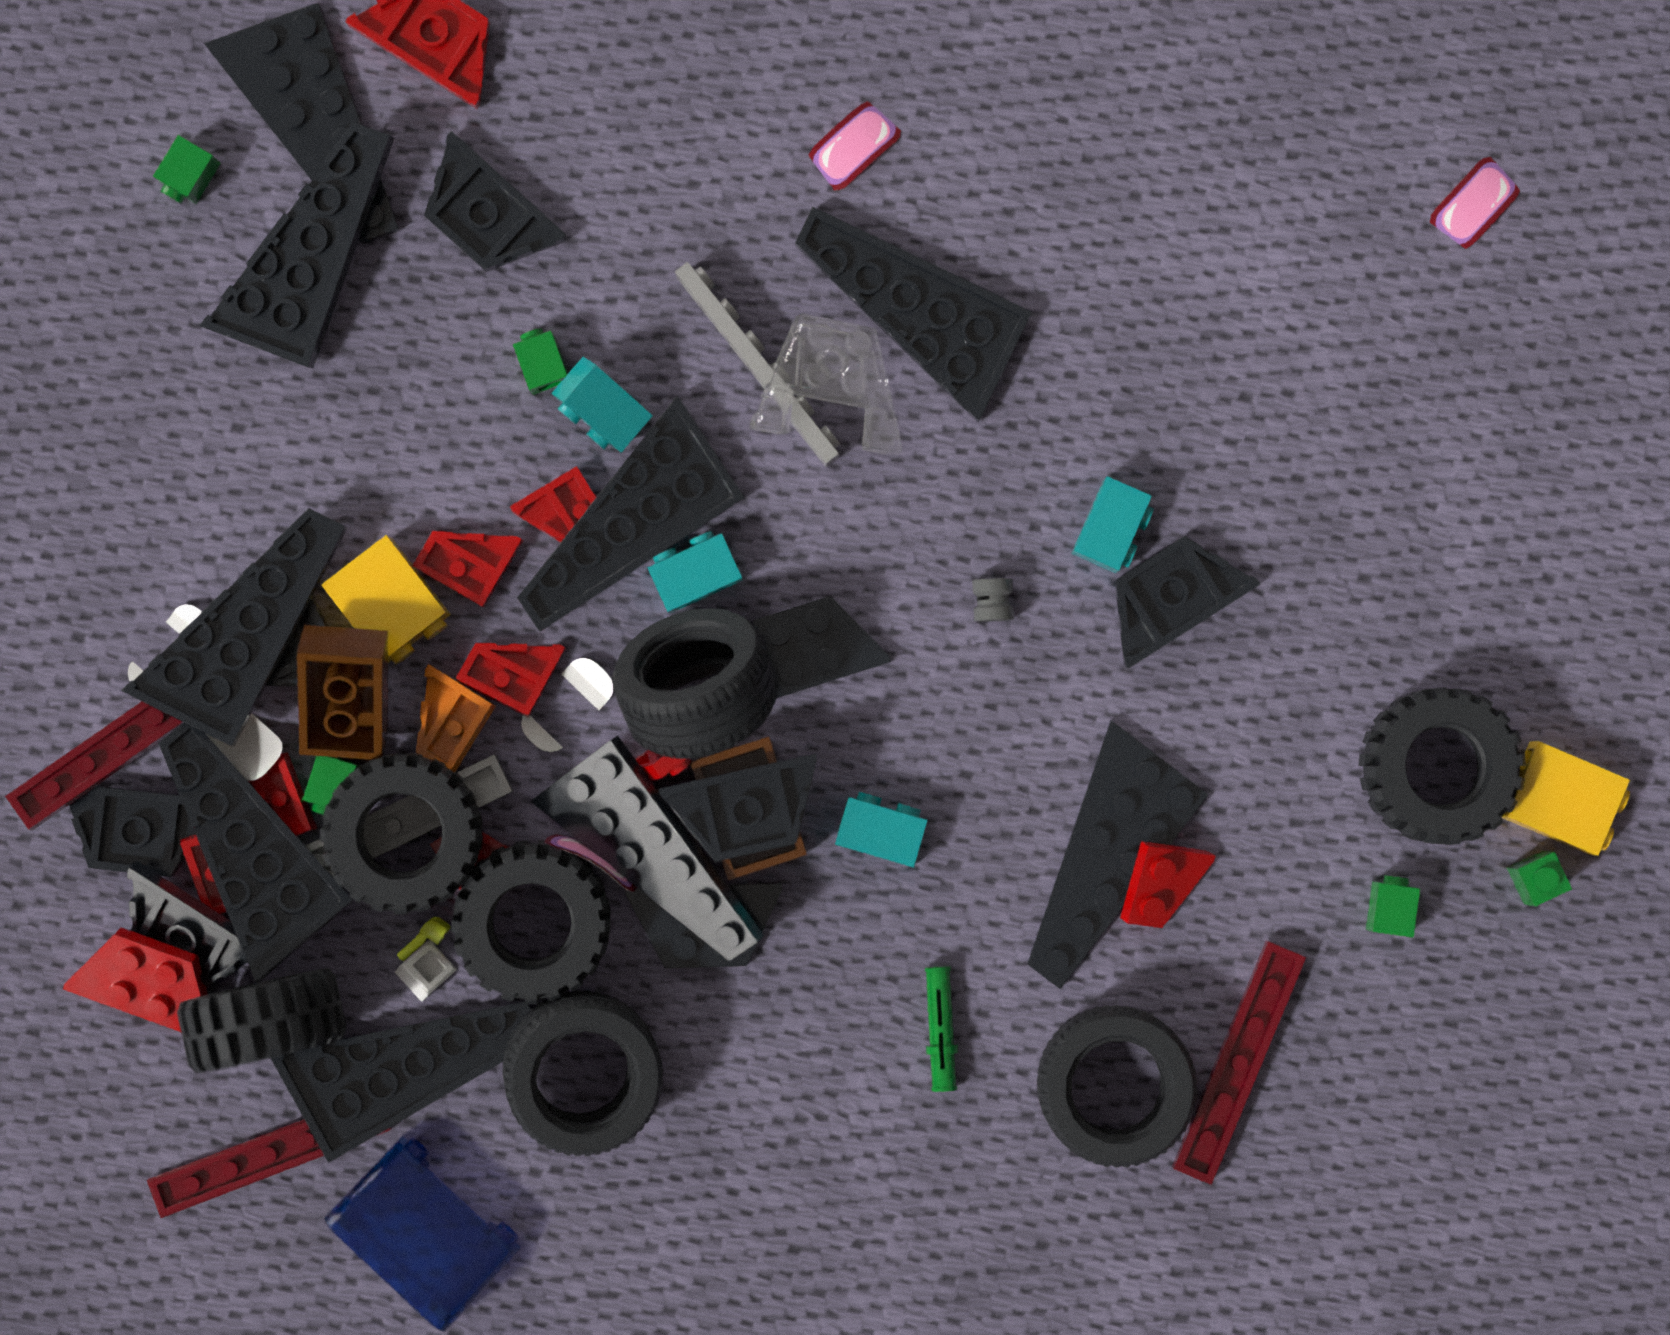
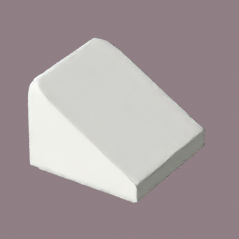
M429 940L404 961L395 973L423 1002L457 969L434 943Z

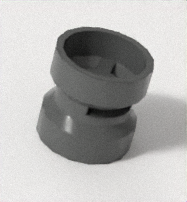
M1013 579L972 580L973 594L977 597V606L973 609L974 622L1014 620V607L1009 603V595L1013 592Z

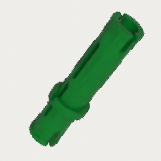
M951 966L925 968L930 1045L926 1046V1054L930 1055L932 1092L957 1090L955 1053H959L958 1044H954L950 983ZM938 989L941 991L942 1025L939 1024ZM940 1033L943 1034L945 1068L941 1066Z

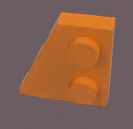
M428 664L424 677L427 678L425 702L421 701L420 719L422 727L417 736L416 753L432 760L437 759L455 772L496 705Z

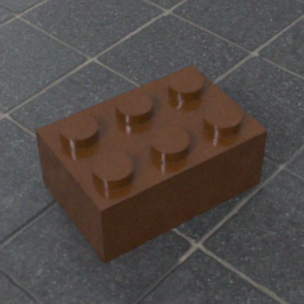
M304 625L297 651L299 755L371 760L383 757L388 735V631Z
M766 737L692 761L691 766L695 779L700 780L778 762L771 738ZM799 831L796 844L722 860L728 880L805 856L808 852L801 831Z

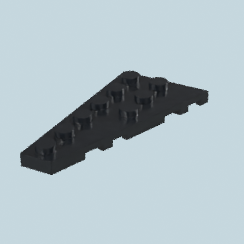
M678 396L675 397L517 597L539 632L745 498Z

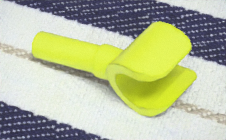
M439 917L431 918L422 926L416 937L397 953V956L400 960L405 961L427 939L439 945L451 926Z

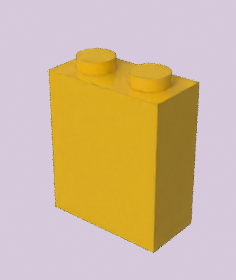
M385 535L326 580L321 586L354 628L388 631V663L392 660L397 665L415 651L412 644L422 636L429 640L447 627L444 620L451 614L416 568L412 566L413 564L393 538Z
M1530 741L1525 751L1526 766H1520L1519 777L1525 778L1523 790H1516L1513 799L1517 800L1518 803L1512 812H1505L1501 818L1588 855L1599 856L1600 851H1605L1613 838L1614 828H1611L1616 813H1621L1628 802L1630 791L1626 789L1630 780L1540 741Z

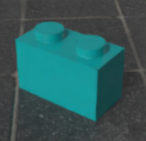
M584 356L551 393L562 403L557 409L575 425L580 420L587 424L591 429L586 435L604 450L610 444L622 453L653 416L596 364Z
M1106 476L1071 554L1114 573L1120 570L1121 565L1128 568L1138 547L1132 543L1138 528L1143 531L1146 529L1153 514L1154 508L1148 506L1152 496Z
M712 531L701 534L690 540L691 548L678 554L675 548L664 551L653 558L654 565L647 567L669 614L743 581L722 533L715 537Z
M860 791L858 792L857 799L848 797L835 845L914 868L928 821L919 817L921 809L901 803L897 804L896 810L880 806L882 798Z

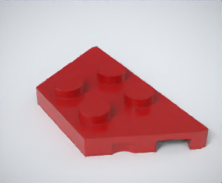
M376 0L377 4L357 16L355 13L348 16L345 21L347 26L475 109H478L481 104L490 21L487 17L461 0Z
M122 927L63 986V990L179 1032H181L177 1010L180 1002L208 995L206 986L201 981L202 969L198 955Z

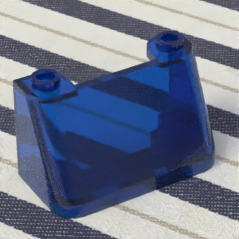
M401 1136L324 1217V1220L338 1238L436 1329L446 1332L520 1250L521 1247L516 1243L519 1237L504 1222H500L498 1225L493 1222L487 1224L428 1169L430 1165L426 1159L429 1155L428 1150L415 1138L411 1137L407 1141Z

